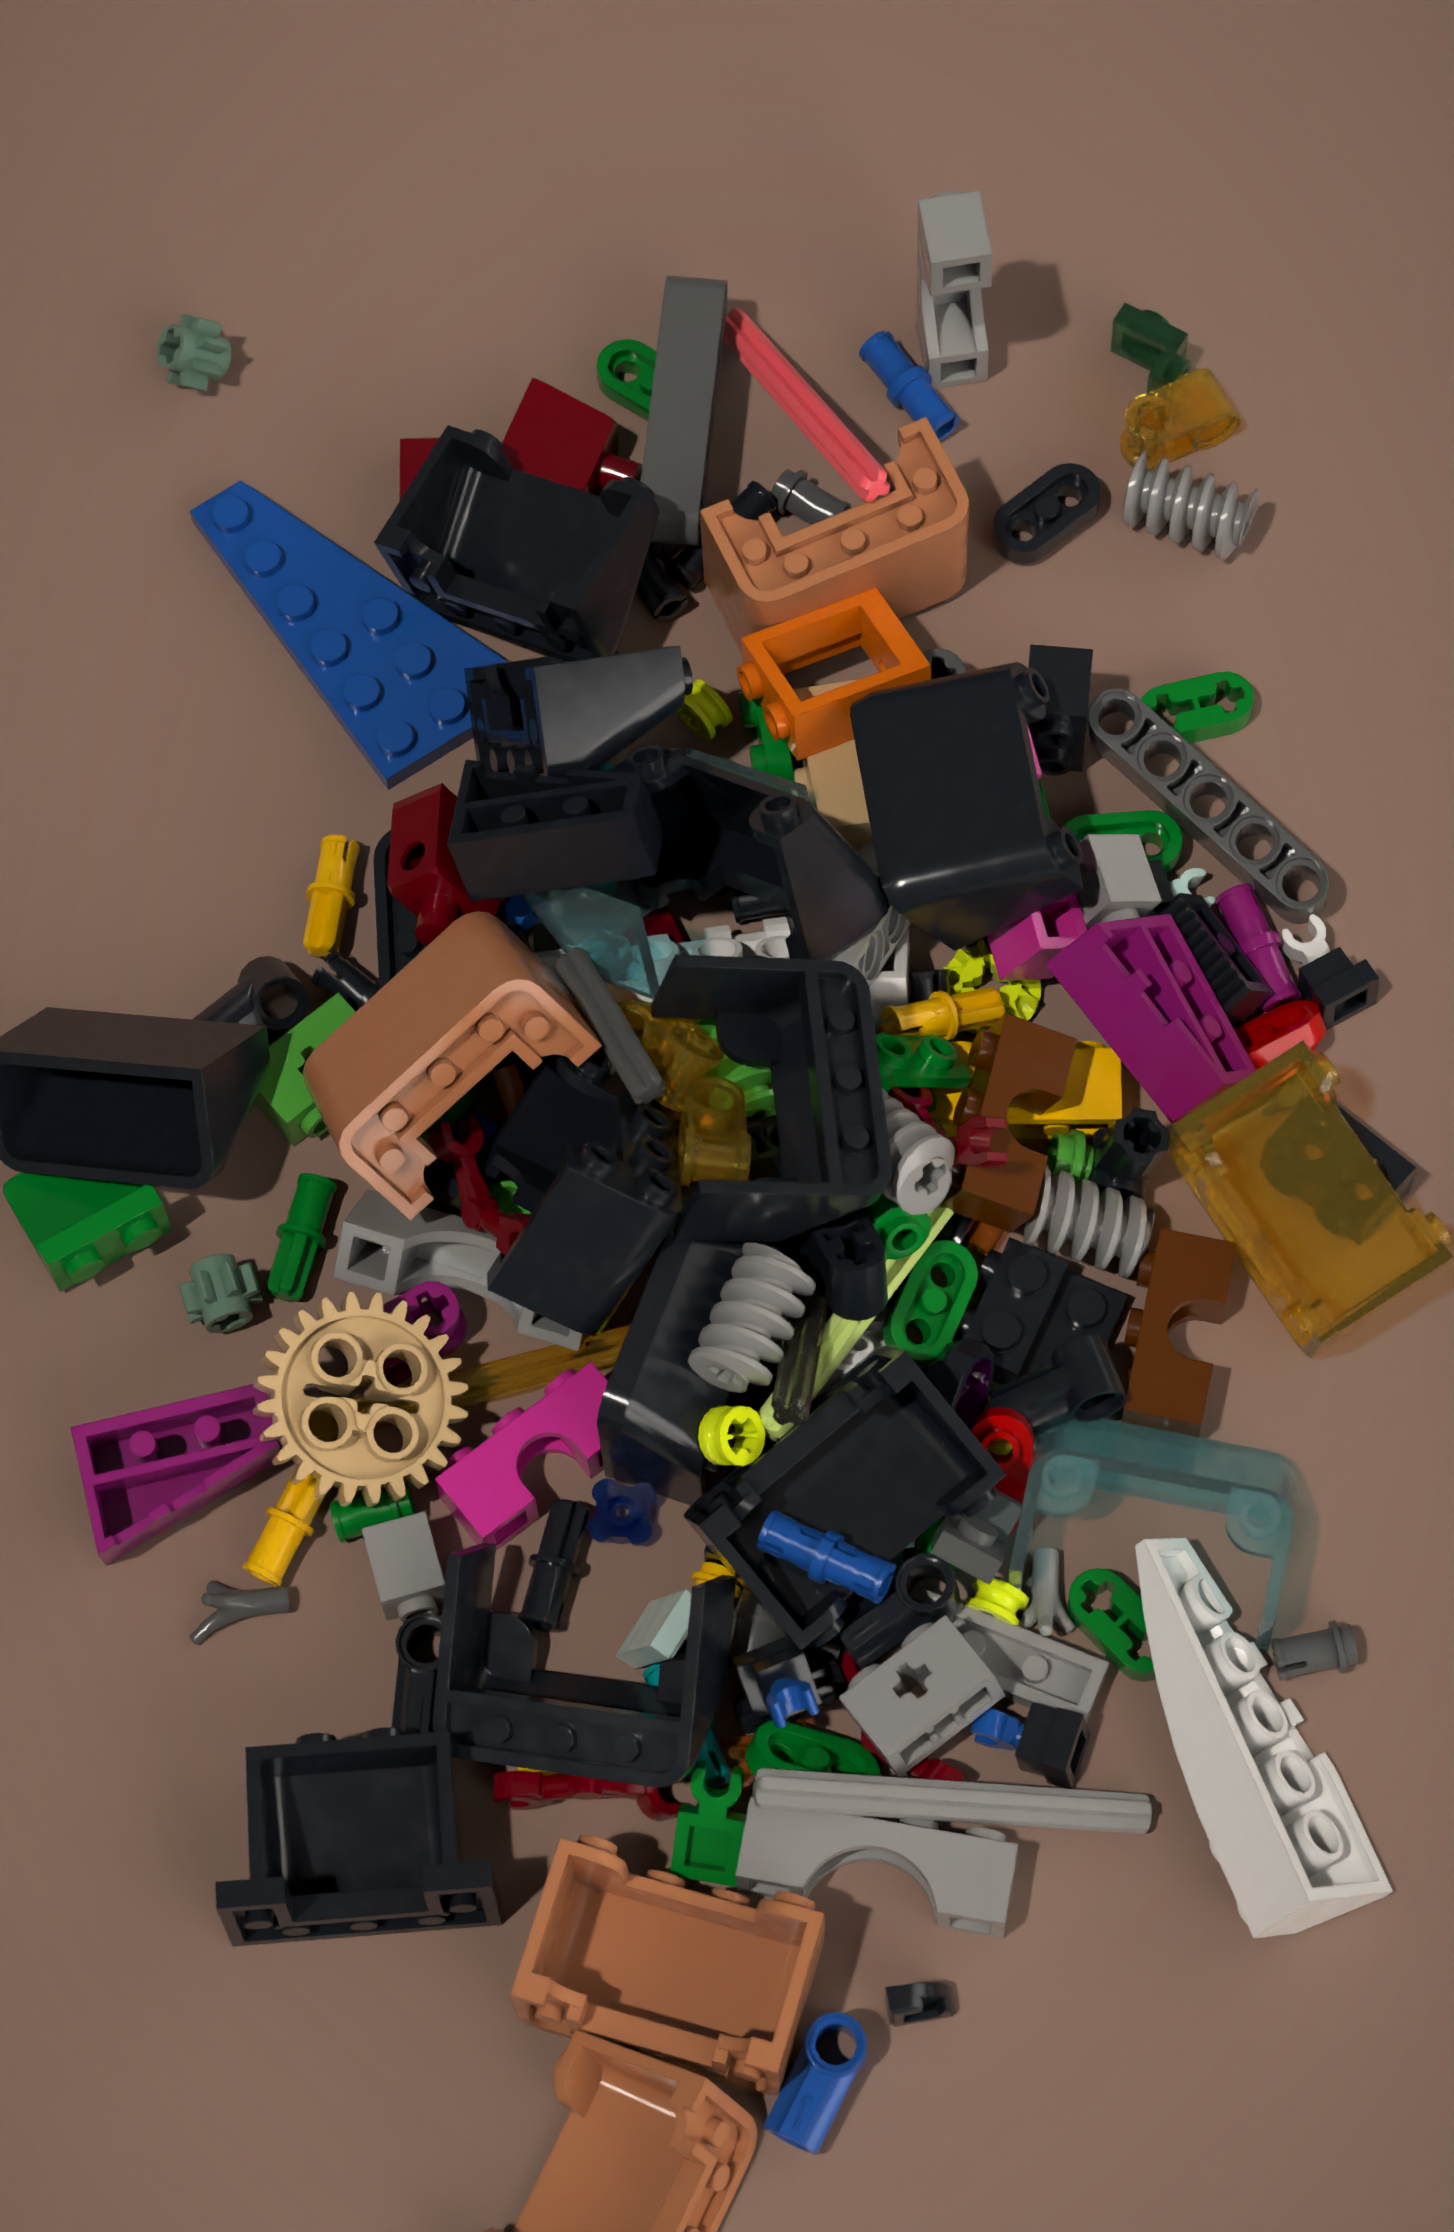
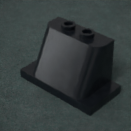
M385 1727L366 1731L363 1735L364 1738L337 1740L336 1736L332 1734L311 1733L298 1737L296 1743L245 1747L250 1879L215 1882L216 1909L232 1946L502 1925L500 1895L491 1860L462 1862L453 1748L450 1732L442 1731L404 1735V1731L401 1729Z

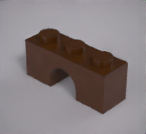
M1005 1013L987 1030L981 1029L972 1043L968 1057V1065L975 1068L970 1088H965L959 1097L954 1111L953 1123L962 1126L975 1115L1005 1118L1007 1122V1111L1010 1107L1042 1115L1063 1098L1077 1039ZM1007 1123L1006 1129L994 1131L990 1139V1148L992 1152L1008 1153V1163L1001 1168L976 1167L958 1163V1165L951 1168L952 1184L940 1207L949 1208L956 1214L1012 1233L1034 1216L1048 1156L1022 1146L1011 1134Z
M1160 1228L1156 1250L1147 1248L1144 1255L1141 1256L1136 1286L1147 1287L1148 1291L1144 1309L1131 1307L1124 1345L1136 1348L1132 1370L1120 1367L1118 1369V1374L1127 1396L1126 1404L1122 1407L1124 1409L1120 1430L1198 1445L1213 1363L1193 1360L1183 1356L1173 1347L1168 1334L1176 1326L1187 1321L1196 1320L1222 1324L1237 1243Z

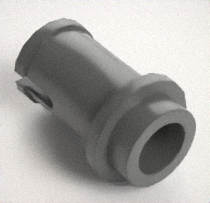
M786 469L780 475L771 491V495L778 504L776 509L778 513L785 515L787 512H790L810 525L851 509V504L841 501L808 481V474L803 470L794 473Z
M1336 1620L1328 1622V1629L1281 1639H1271V1648L1275 1651L1272 1653L1280 1681L1287 1680L1290 1677L1337 1668L1340 1674L1346 1673L1348 1665L1359 1663L1357 1646L1351 1625L1338 1626Z

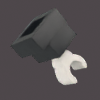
M1312 914L1309 916L1308 931L1314 939L1307 943H1301L1293 938L1292 933L1288 929H1283L1282 941L1284 945L1282 949L1290 959L1302 962L1304 965L1299 968L1297 990H1300L1302 1000L1312 1001L1318 1005L1328 1030L1376 1004L1379 977L1366 959L1353 965L1341 947L1330 951L1325 941L1326 927L1318 916Z

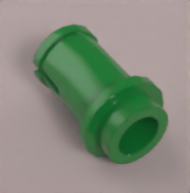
M404 1483L405 1496L396 1502L388 1495L385 1489H382L379 1503L374 1507H367L363 1495L354 1497L346 1507L340 1506V1502L337 1500L331 1501V1515L339 1541L342 1543L346 1542L347 1539L362 1536V1528L416 1514L408 1484Z

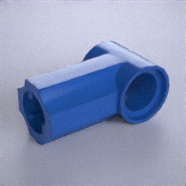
M839 2012L825 2014L813 2022L807 2031L805 2044L763 2126L764 2130L800 2150L817 2156L855 2077L865 2065L867 2057L866 2035L859 2022L851 2016ZM840 2031L846 2033L856 2044L854 2055L846 2063L841 2065L828 2064L816 2052L818 2042L829 2032Z

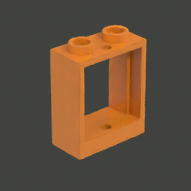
M877 588L741 637L743 664L737 666V677L740 687L749 701H758L763 709L764 720L771 736L775 741L783 739L797 761L854 740L850 718L852 702L873 691L931 679L930 663ZM859 646L863 648L879 671L804 701L799 699L784 677V674Z

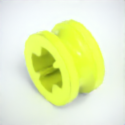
M699 679L693 682L692 693L685 696L682 708L676 711L683 723L697 737L707 742L716 736L715 727L717 725L726 727L733 721V715L722 697L709 684Z
M717 1406L711 1408L703 1416L699 1425L698 1440L700 1449L705 1458L715 1465L745 1466L751 1464L760 1456L765 1444L763 1421L759 1414L750 1407ZM730 1424H733L736 1432L728 1434V1428ZM736 1437L734 1447L730 1448L728 1440Z
M974 1577L971 1587L976 1593L973 1598H965L964 1606L989 1614L1013 1626H1019L1020 1621L1015 1614L1018 1610L1026 1609L1029 1603L1027 1595L1002 1580L993 1578L989 1585Z

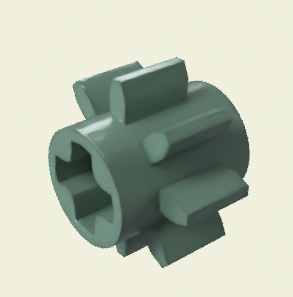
M182 314L180 325L170 324L162 331L157 343L156 355L160 366L170 369L166 377L168 383L205 392L207 391L208 380L218 381L226 374L230 366L232 351L229 341L219 336L222 328L221 323Z
M228 1253L215 1254L198 1260L189 1268L192 1282L179 1285L190 1323L193 1324L204 1320L206 1330L211 1333L228 1332L246 1325L253 1318L250 1305L263 1301L252 1264L247 1263L238 1267L235 1256Z

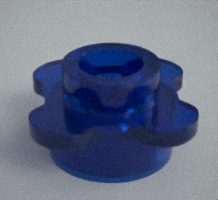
M612 1479L598 1481L592 1489V1497L596 1501L595 1516L588 1522L590 1536L595 1541L601 1543L608 1540L617 1544L631 1543L634 1546H641L647 1543L653 1534L652 1526L649 1524V1511L657 1500L654 1488L646 1482H639L632 1487L617 1485ZM620 1507H625L629 1512L626 1517L621 1518L616 1515V1510Z

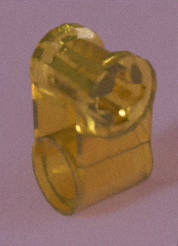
M1207 368L1197 369L1185 374L1175 382L1149 393L1139 395L1131 400L1125 412L1124 423L1126 428L1121 435L1119 449L1122 458L1132 467H1135L1142 452L1147 450V469L1153 470L1163 456L1168 457L1170 463L1198 450H1206L1224 442L1238 429L1241 420L1212 371Z
M631 999L618 1003L620 1009L666 1085L662 1096L653 1099L674 1111L692 1112L699 1102V1096L696 1092L709 1069L719 1066L724 1058V1052L719 1044L707 1036L693 1019L653 1018L650 1007L652 1002Z
M703 1076L694 1079L688 1084L677 1137V1156L681 1186L688 1187L691 1181L699 1180L748 1181L751 1161V1136L747 1133L745 1095L736 1083L726 1078Z

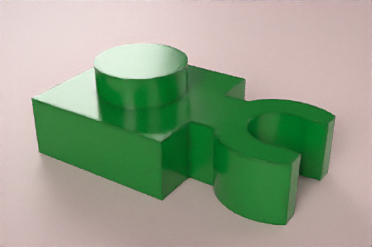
M700 1760L691 1778V1791L694 1798L699 1802V1806L681 1803L677 1817L670 1874L680 1878L736 1887L735 1875L747 1814L730 1812L729 1807L738 1800L745 1781L744 1771L742 1767L734 1766L729 1781L730 1785L725 1789L717 1790L712 1788L706 1780L708 1762Z

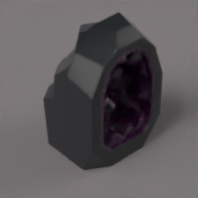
M965 1338L960 1341L947 1343L936 1360L927 1364L921 1370L970 1429L973 1421L983 1413L990 1394L994 1374V1355L986 1344Z

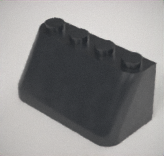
M46 1007L0 1036V1160L9 1168L24 1173L182 1189L202 1187L223 1170L268 1072L270 1052L267 1026Z

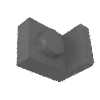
M997 1490L999 1493L996 1498L972 1517H967L963 1511L952 1516L943 1515L934 1528L930 1552L989 1585L1003 1562L1005 1541L1022 1514V1504Z

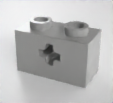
M944 1615L934 1624L925 1623L914 1629L904 1639L901 1649L881 1665L872 1664L861 1670L850 1681L848 1690L839 1696V1699L854 1722L894 1773L901 1777L1005 1697V1694L991 1670L950 1619ZM920 1685L927 1692L917 1699L910 1691Z

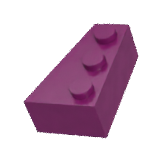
M1171 914L1096 923L1045 963L1170 1123L1208 1117L1260 1079L1257 1070Z
M251 1384L70 1427L98 1556L106 1566L273 1464V1458L282 1449L280 1440L261 1442L259 1436L268 1427L273 1425L272 1418L253 1415V1409L256 1405L270 1400V1394L257 1390Z

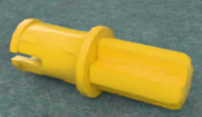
M327 835L321 839L314 883L309 884L306 888V899L310 902L303 945L307 948L309 955L317 958L321 956L326 957L334 950L339 951L346 912L355 904L356 897L351 887L357 857L360 853V845L352 839L348 843L347 851H344L347 837L343 835Z
M992 987L953 995L940 990L931 993L927 1000L883 1008L880 1017L884 1020L894 1018L895 1021L880 1023V1029L882 1033L890 1035H937L950 1041L955 1038L957 1032L993 1025L1005 1014V1004L1001 1001L1000 992Z
M308 1475L296 1485L291 1483V1476L275 1508L267 1507L265 1515L269 1519L250 1556L241 1567L253 1577L272 1586L280 1587L282 1578L303 1537H311L314 1532L313 1528L309 1525L325 1495L320 1499L314 1498V1488L317 1479L311 1475Z

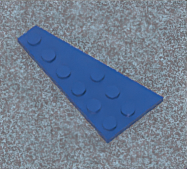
M241 480L190 510L193 524L388 790L474 738L464 668L508 661Z

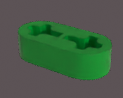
M1228 671L1216 672L1157 686L1150 689L1141 698V701L1155 713L1156 709L1166 707L1169 715L1176 716L1175 725L1170 727L1191 744L1230 735L1242 730L1250 720L1254 696L1253 689L1245 678ZM1226 694L1229 702H1235L1234 711L1225 713L1221 705L1215 704L1216 695Z
M1101 1568L1089 1569L1078 1575L1071 1584L1067 1604L1069 1616L1074 1624L1124 1675L1132 1680L1141 1682L1155 1680L1153 1661L1145 1655L1136 1661L1131 1658L1133 1642L1124 1632L1128 1628L1139 1640L1143 1642L1148 1640L1142 1599L1118 1575L1110 1570ZM1090 1589L1097 1595L1105 1590L1111 1592L1109 1608L1118 1620L1114 1622L1099 1608L1093 1610L1090 1614L1085 1611L1084 1607L1087 1596L1084 1591Z

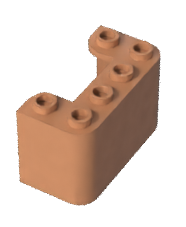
M927 417L898 428L899 456L896 461L893 460L883 465V468L887 471L886 480L891 485V492L886 496L877 497L873 502H865L783 537L770 512L758 516V520L745 519L733 511L729 499L700 510L704 582L741 654V637L873 588L878 589L898 619L947 600L961 590L965 584L967 574L969 499L966 489Z
M476 911L464 914L449 925L320 1044L306 1060L303 1078L345 1162L411 1221L434 1200L428 1186L424 1182L423 1175L425 1165L428 1167L437 1159L432 1147L420 1137L426 1129L512 1051L534 1070L543 1062L541 1057L552 1054L566 1056L579 1067L602 1045L560 977L501 920L490 913Z
M579 1835L577 1842L559 1838L510 1994L518 2019L537 2029L569 2039L572 2038L575 2030H579L707 2077L713 2081L760 2094L778 2095L782 2087L824 1943L825 1914L814 1910L815 1903L812 1900L784 1891H777L774 1900H760L757 1909L749 1907L751 1903L749 1898L733 1891L714 1888L709 1896L684 1889L686 1882L680 1877L667 1872L647 1870L645 1877L629 1873L625 1861L616 1856L618 1847L604 1839L589 1835Z

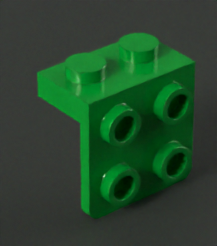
M21 1172L7 1180L3 1186V1194L59 1292L75 1283L90 1279L104 1267L134 1251L148 1247L159 1237L172 1230L163 1202L152 1185Z

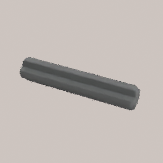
M576 947L572 948L567 954L560 955L555 963L556 970L600 1041L602 1048L634 1102L646 1105L653 1098L661 1097L666 1087L661 1075L586 950Z

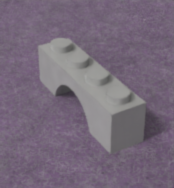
M979 190L965 193L945 191L931 198L918 200L916 332L923 366L932 376L931 386L934 389L984 382L988 379L989 349L984 323L981 288L991 287L993 253Z
M367 1189L343 1221L334 1278L393 1296L410 1290L415 1285L426 1281L440 1282L449 1286V1288L469 1291L495 1302L509 1313L519 1334L575 1351L580 1350L588 1335L573 1331L487 1289V1272L501 1253L496 1248L497 1238L486 1231L478 1232L468 1228L464 1224L462 1217L425 1207L410 1221L379 1192Z
M750 1797L735 1875L738 1892L774 1898L777 1891H784L807 1898L816 1884L832 1871L852 1863L877 1862L901 1870L921 1887L932 1907L936 1927L1003 1939L1017 1860L1018 1844L1005 1842V1834L988 1828L970 1827L966 1829L964 1835L939 1830V1823L933 1820L899 1818V1823L873 1819L872 1816L766 1810L757 1808L753 1797Z

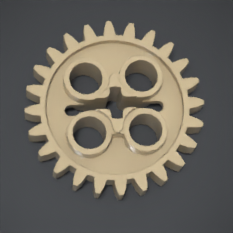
M348 1292L343 1297L341 1311L337 1312L332 1302L325 1297L317 1303L318 1321L303 1309L300 1310L293 1317L300 1335L281 1328L274 1338L285 1352L266 1351L260 1359L266 1367L275 1373L274 1375L260 1376L253 1384V1387L257 1390L270 1394V1400L256 1405L253 1409V1415L272 1418L273 1425L268 1427L259 1436L261 1442L280 1440L283 1448L275 1455L272 1463L279 1465L292 1459L298 1465L291 1479L293 1485L300 1483L308 1475L316 1478L314 1498L320 1499L332 1486L338 1487L340 1506L346 1507L353 1500L356 1490H361L364 1501L369 1508L379 1503L381 1487H384L388 1495L396 1502L405 1496L403 1478H406L416 1488H422L429 1482L422 1464L440 1471L447 1465L448 1461L437 1447L454 1448L461 1441V1438L449 1429L447 1425L462 1422L468 1417L466 1410L451 1405V1399L463 1395L468 1390V1384L450 1382L448 1374L455 1370L462 1361L460 1358L441 1359L438 1352L446 1344L449 1337L447 1334L428 1340L424 1332L428 1327L431 1317L427 1314L419 1318L412 1325L405 1321L407 1313L406 1301L402 1300L389 1314L383 1312L381 1293H375L370 1298L366 1308L360 1309L355 1293ZM333 1347L339 1349L345 1355L348 1361V1371L345 1376L333 1377L321 1369L318 1363V1353L321 1348ZM398 1358L409 1366L412 1372L410 1387L398 1388L386 1380L383 1374L385 1359ZM310 1385L325 1392L346 1396L358 1386L364 1387V1397L368 1400L377 1402H411L417 1405L418 1411L415 1414H411L397 1407L376 1403L371 1405L362 1414L357 1412V1401L344 1397H310L305 1395L303 1389L304 1386ZM324 1411L335 1418L339 1426V1435L336 1441L324 1442L318 1440L311 1433L308 1422L310 1413ZM389 1422L400 1430L403 1436V1446L400 1452L389 1453L377 1445L373 1431L376 1423Z

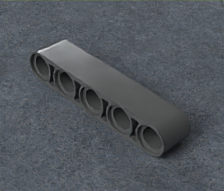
M666 276L641 482L654 492V500L660 511L651 542L699 545L701 535L700 510L704 509L726 321L727 280Z
M1113 688L1103 691L1094 698L1089 707L1088 727L1091 744L1098 753L1161 810L1172 817L1182 829L1243 884H1252L1255 889V895L1281 918L1289 923L1304 924L1309 922L1310 915L1314 914L1319 917L1327 904L1330 880L1326 868L1313 854L1136 695L1125 689ZM1115 712L1124 713L1134 722L1130 730L1120 735L1105 732L1099 724L1105 716ZM1164 753L1174 757L1178 761L1179 767L1172 774L1162 777L1150 773L1145 764L1153 755ZM1202 795H1215L1222 800L1225 808L1216 817L1204 818L1192 810V802ZM1259 836L1269 843L1271 851L1262 859L1252 860L1242 856L1236 846L1245 837ZM1302 877L1312 881L1317 887L1318 892L1310 900L1298 902L1287 897L1283 891V886L1293 878Z

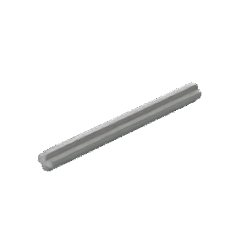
M766 1768L756 1772L753 1784L755 1806L766 1810L1144 1834L1148 1832L1152 1817V1805L1149 1797L1145 1794Z

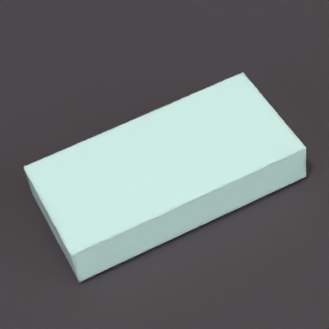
M685 1589L650 1601L615 1656L633 1669L673 1658L688 1635L691 1593Z

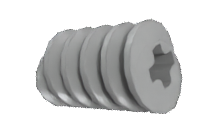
M1144 450L1134 467L1125 493L1123 506L1124 524L1133 528L1146 515L1147 532L1156 536L1169 522L1170 540L1177 544L1182 542L1192 530V547L1199 552L1205 550L1215 538V556L1225 560L1236 547L1242 545L1255 515L1261 492L1255 489L1244 503L1239 502L1238 482L1232 480L1221 495L1215 493V474L1210 472L1198 487L1192 485V466L1187 464L1174 479L1169 477L1168 457L1163 456L1153 470L1147 469V450Z
M882 1088L892 1162L891 1180L883 1195L897 1203L900 1209L911 1215L926 1214L938 1208L948 1194L952 1184L951 1168L954 1163L955 1149L948 1138L937 1134L934 1127L921 1121L917 1114L905 1109L899 1100L888 1096L887 1091Z
M1046 1165L1034 1216L1023 1223V1243L1032 1246L1041 1232L1046 1231L1048 1232V1252L1056 1254L1065 1240L1069 1239L1072 1241L1071 1260L1080 1262L1089 1248L1096 1249V1269L1103 1271L1113 1256L1119 1257L1118 1276L1127 1279L1147 1249L1154 1224L1155 1212L1153 1207L1147 1209L1144 1199L1132 1195L1123 1201L1120 1191L1108 1187L1099 1193L1096 1182L1083 1179L1075 1185L1073 1175L1060 1170L1051 1177L1049 1167Z
M744 1243L742 1248L744 1256L735 1261L731 1271L733 1279L724 1283L720 1294L722 1301L713 1306L709 1316L711 1324L703 1327L698 1339L700 1347L692 1350L688 1359L692 1370L702 1379L715 1387L729 1392H746L749 1383L760 1386L770 1384L773 1375L759 1361L779 1363L784 1352L770 1339L791 1340L795 1331L791 1324L781 1316L799 1318L802 1317L805 1311L804 1304L792 1293L804 1296L812 1295L816 1288V1283L813 1279L805 1274L796 1262L771 1247L757 1243Z

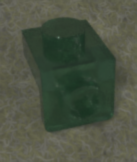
M1127 303L1123 304L1113 320L1110 351L1150 371L1146 403L1157 408L1168 391L1174 394L1177 393L1191 367V360L1186 359L1188 333L1170 325L1157 312L1140 310Z

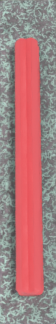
M733 308L726 315L723 342L860 499L865 502H873L878 495L886 496L891 486L886 480L887 471L743 310Z

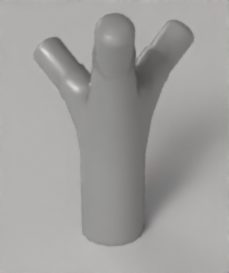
M1038 1548L1033 1551V1577L1030 1599L1025 1612L1019 1620V1627L1026 1630L1031 1628L1038 1620L1039 1632L1043 1636H1048L1052 1633L1053 1619L1066 1634L1075 1629V1624L1065 1612L1059 1596V1552L1053 1548Z

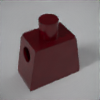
M531 379L502 442L504 446L503 454L507 457L513 469L597 496L608 480L616 479L622 481L624 477H631L640 481L642 464L617 456L619 448L617 423L612 417L541 380Z
M443 783L395 802L392 809L387 885L391 895L418 917L415 937L425 946H428L449 925L464 914L479 911L495 916L502 899L470 901L447 846L457 796Z

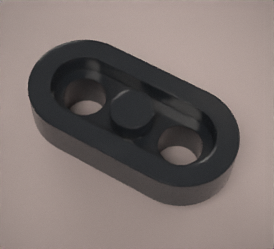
M1060 464L1047 471L1002 505L997 511L993 522V542L997 551L1004 558L1012 562L1031 563L1041 559L1089 523L1098 512L1101 488L1096 475L1090 469L1079 464ZM1065 497H1073L1079 503L1069 507L1061 504L1059 501ZM1018 532H1028L1033 538L1028 541H1020L1015 539L1013 535Z

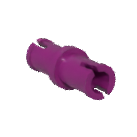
M1245 883L1225 890L1216 897L1215 903L1220 908L1233 939L1273 991L1272 997L1264 1000L1262 1009L1266 1013L1283 1004L1299 1001L1302 995L1300 990H1297L1280 952L1284 943L1279 932L1271 931L1255 896L1253 885Z

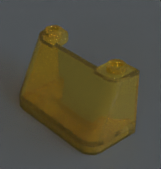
M1303 1040L1173 1124L1169 1133L1170 1143L1167 1152L1176 1169L1225 1241L1237 1243L1235 1256L1291 1338L1305 1355L1313 1358L1448 1264L1453 1256L1447 1248L1453 1242L1447 1229L1433 1212L1423 1216L1415 1208L1410 1210L1406 1208L1335 1105L1337 1095L1334 1087L1341 1083L1335 1067L1322 1051L1318 1050L1313 1054Z

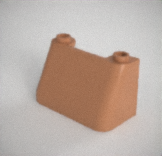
M575 2030L566 2050L558 2057L552 2074L556 2097L570 2113L512 2232H717L756 2147L757 2127L753 2117L707 2077ZM490 2228V2229L484 2230L483 2232H504V2231L499 2230V2229H496V2228Z

